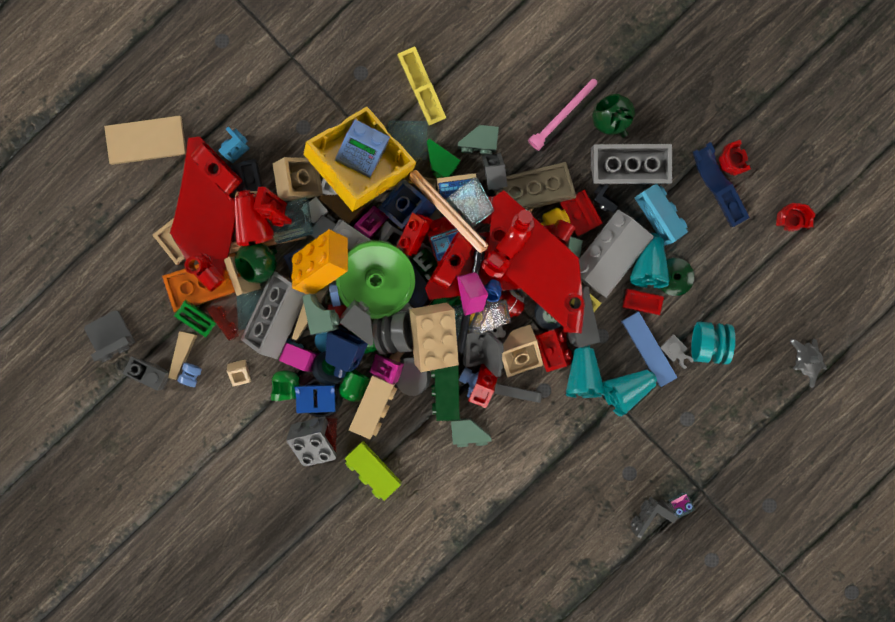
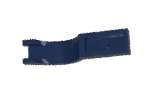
M708 142L706 144L707 147L700 151H693L697 169L706 186L714 194L730 227H735L750 217L733 184L720 171L715 159V149L712 143Z

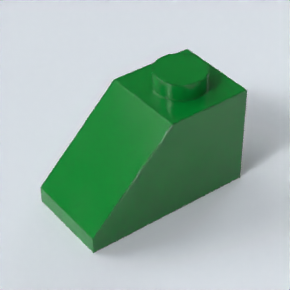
M428 139L427 146L431 170L434 172L433 176L436 179L451 177L460 165L461 160L431 139Z

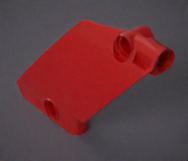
M201 137L188 138L181 188L170 234L186 260L184 264L186 271L194 274L212 292L226 280L224 278L226 271L224 259L229 257L235 226V199L230 194L240 185L242 180ZM217 164L219 169L215 174L213 168ZM195 261L199 263L198 270L194 266Z
M504 190L493 197L488 255L492 250L496 251L495 248L500 243L496 239L499 232H505L506 234L513 217L519 214L520 211L525 210ZM533 217L534 226L532 234L511 260L508 259L511 264L506 271V275L564 327L563 332L582 334L585 300L582 293L579 258ZM574 298H579L581 301V305L577 309L571 307V301Z
M557 220L553 225H544L564 245L567 244L575 230L573 225L564 220ZM459 231L452 239L425 287L429 300L460 296L457 277L472 273L473 253L476 251V248ZM490 232L478 233L480 236L487 237L486 243L489 246ZM499 232L497 234V241H501L503 239V237L505 236V232ZM487 246V250L484 251V253H486V254H485L484 261H485V260L487 259V257H488V246ZM452 255L456 256L457 258V264L455 266H452L450 263V257ZM482 261L479 278L484 286L490 280H497L501 283V291L521 289L506 275V272L501 278L489 276L485 273L486 270L482 268L484 263Z

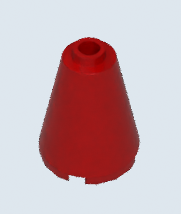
M250 190L240 191L238 196L235 197L236 242L239 246H249V242H255V244L263 243L275 236L268 219L262 217L259 212L253 209L256 195L253 192L250 193Z

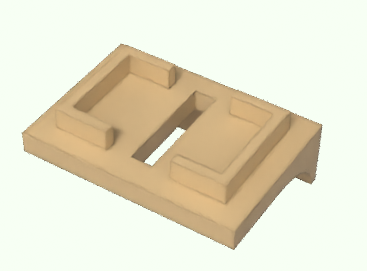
M235 256L224 259L237 296L261 289L260 283L248 282L242 277L237 276L239 273L235 266Z

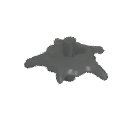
M791 338L790 343L797 350L796 365L793 369L801 370L803 375H808L810 379L809 386L813 388L821 369H827L823 362V356L819 351L817 340L812 339V344L808 342L802 345L797 340Z

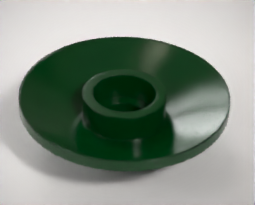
M680 258L666 260L669 285L660 289L670 296L685 294L694 283L692 267L688 262ZM675 273L680 275L679 280L674 279Z

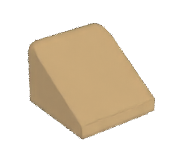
M246 360L227 365V374L232 386L251 382Z

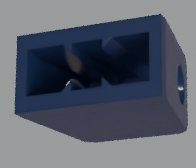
M340 328L327 332L325 361L335 366L334 375L336 377L343 378L346 372H350L359 366L368 344L360 337Z

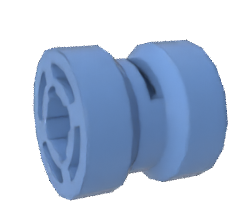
M184 362L182 366L183 372L178 376L177 381L190 387H196V379L201 374L202 368Z

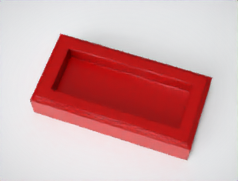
M626 289L622 307L660 315L664 296Z

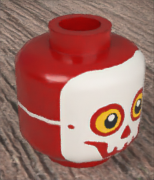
M513 290L501 291V297L496 303V308L508 317L520 315L525 307L524 298Z

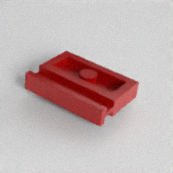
M585 190L576 194V198L559 203L562 210L566 211L570 224L575 227L574 232L577 237L603 224Z

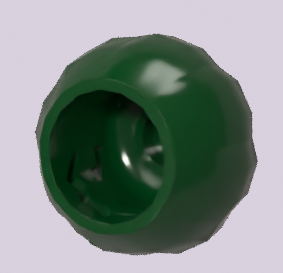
M620 94L608 95L601 99L594 107L592 113L594 126L598 131L606 135L619 133L621 138H624L628 135L626 128L632 124L635 109L633 103L627 97Z
M249 242V246H241L235 255V266L238 273L248 282L259 284L268 281L276 271L277 262L275 254H277V250L274 247L269 249L264 243L255 244V242Z

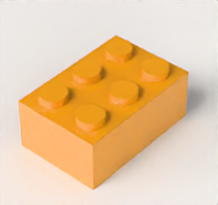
M328 229L295 253L292 257V289L304 294H315L348 271V238Z

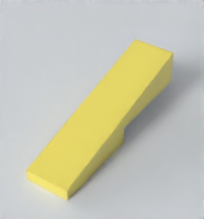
M414 46L397 54L428 125L430 126L445 119V113L416 47Z

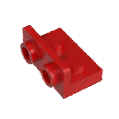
M412 212L397 247L407 256L417 254L433 220L427 216Z
M561 327L535 335L546 372L566 367L572 363L573 354L568 349L567 337Z

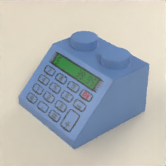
M354 120L343 140L335 161L370 178L386 150L390 136Z

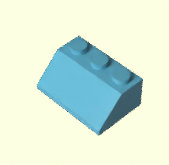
M655 184L634 198L655 232L663 238L665 246L688 232L686 229L687 224L676 214L677 209L666 198L667 193L661 185Z

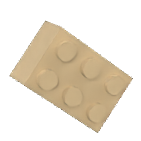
M448 303L409 309L414 364L420 372L459 365L454 309Z
M376 375L372 376L349 431L371 439L373 435L377 436L382 425L379 422L380 418L386 416L390 407L387 405L388 400L392 401L398 389L394 387L396 383L389 384Z

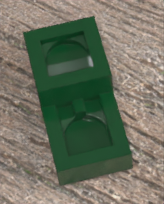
M424 248L411 260L422 278L428 283L438 265L436 258L427 248Z

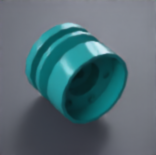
M697 322L693 330L691 342L693 361L709 363L712 358L715 364L720 362L726 365L730 364L735 350V330L733 325L719 323L714 328L710 322Z

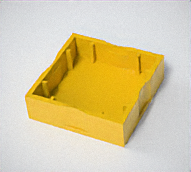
M368 107L349 116L341 124L329 128L306 141L303 154L352 212L396 185L402 179L407 178L409 173L413 172L416 161L387 132L385 126ZM354 120L390 136L386 150L370 178L335 161L343 140Z

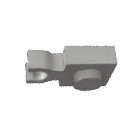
M672 335L660 346V349L672 362L678 359L683 369L687 368L683 363L684 359L687 358L690 362H693L690 356L683 353L687 348L675 335Z

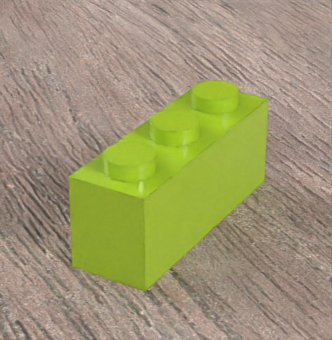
M364 441L345 457L347 467L351 471L355 470L360 475L358 478L363 484L370 485L373 489L372 493L378 499L382 498L385 501L402 484L401 480Z

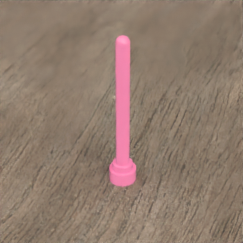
M592 79L540 134H533L529 138L528 142L533 148L539 151L544 146L545 138L597 85V80Z

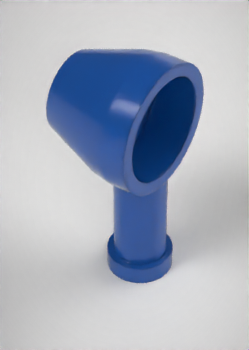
M490 280L484 286L488 292L487 300L497 302L501 297V283L497 280Z

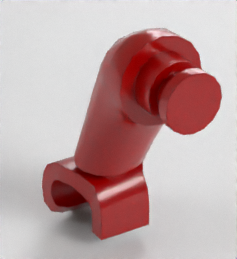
M522 210L513 217L507 233L496 246V251L492 250L482 265V268L486 270L485 273L489 276L501 278L511 264L508 259L511 260L528 241L534 226L533 216L530 211Z

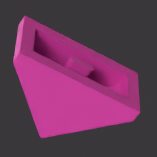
M373 206L354 225V228L372 240L389 217Z
M474 272L458 276L464 315L483 311L488 292L478 274Z
M285 343L279 361L302 371L313 372L312 365L319 353Z
M376 354L370 373L389 384H394L399 380L404 363Z

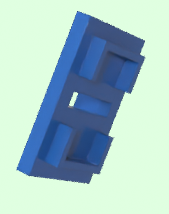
M335 385L295 386L296 413L336 412ZM314 389H317L318 407H314Z

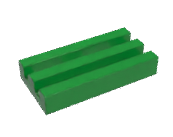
M187 300L182 303L174 317L204 337L208 336L218 322ZM185 306L193 312H195L196 314H198L199 316H201L202 318H204L205 320H207L208 322H210L211 325L202 320L201 318H199L198 316H196L195 314H193L192 312H190L189 310H187ZM180 313H185L193 320L206 327L207 330L205 331L204 329H202L201 327H199L198 325H196Z

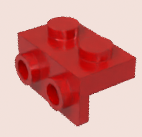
M258 187L253 209L259 212L262 217L269 219L273 225L283 226L284 224H291L292 220L285 215L287 203L266 187Z

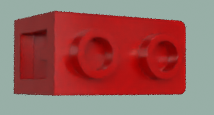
M484 364L480 366L477 381L468 401L487 408L494 393L498 377Z

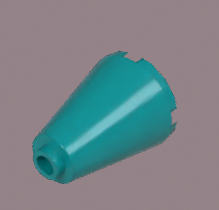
M651 233L654 238L636 259L630 281L632 284L647 288L648 285H654V288H664L669 285L664 240L659 234Z
M590 345L574 350L566 388L567 397L576 398V394L577 396H582V398H596L605 395L594 349L590 348Z
M643 370L602 382L605 390V395L603 396L608 405L612 404L615 407L613 412L622 417L656 387L657 378L652 371Z

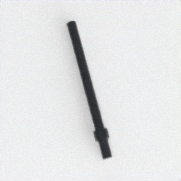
M481 236L482 239L486 242L487 237ZM476 250L473 253L472 273L476 272L479 276L481 263L484 261L486 253H480ZM464 312L457 341V350L460 353L464 351L471 314L465 316Z

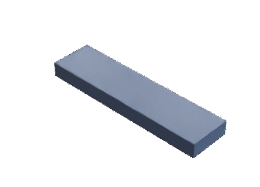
M636 312L622 320L621 322L648 368L655 374L659 387L676 379L675 372L641 314Z

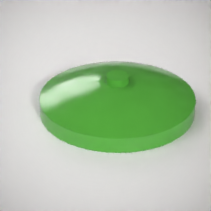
M367 241L354 246L348 251V271L336 279L338 294L347 308L354 299L358 302L362 301L369 307L371 319H380L399 312L409 302L415 287V273L411 261L400 248L384 241Z

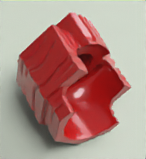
M741 140L724 146L718 158L721 169L733 176L751 169L750 165L745 163L748 161L746 151L740 149Z
M791 203L777 213L776 226H784L786 231L813 227L815 213L806 204Z

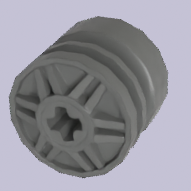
M410 311L397 312L389 317L385 316L380 319H374L372 325L373 341L380 354L413 351Z

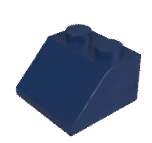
M402 179L379 206V209L404 230L412 212L430 217L437 207L406 180Z

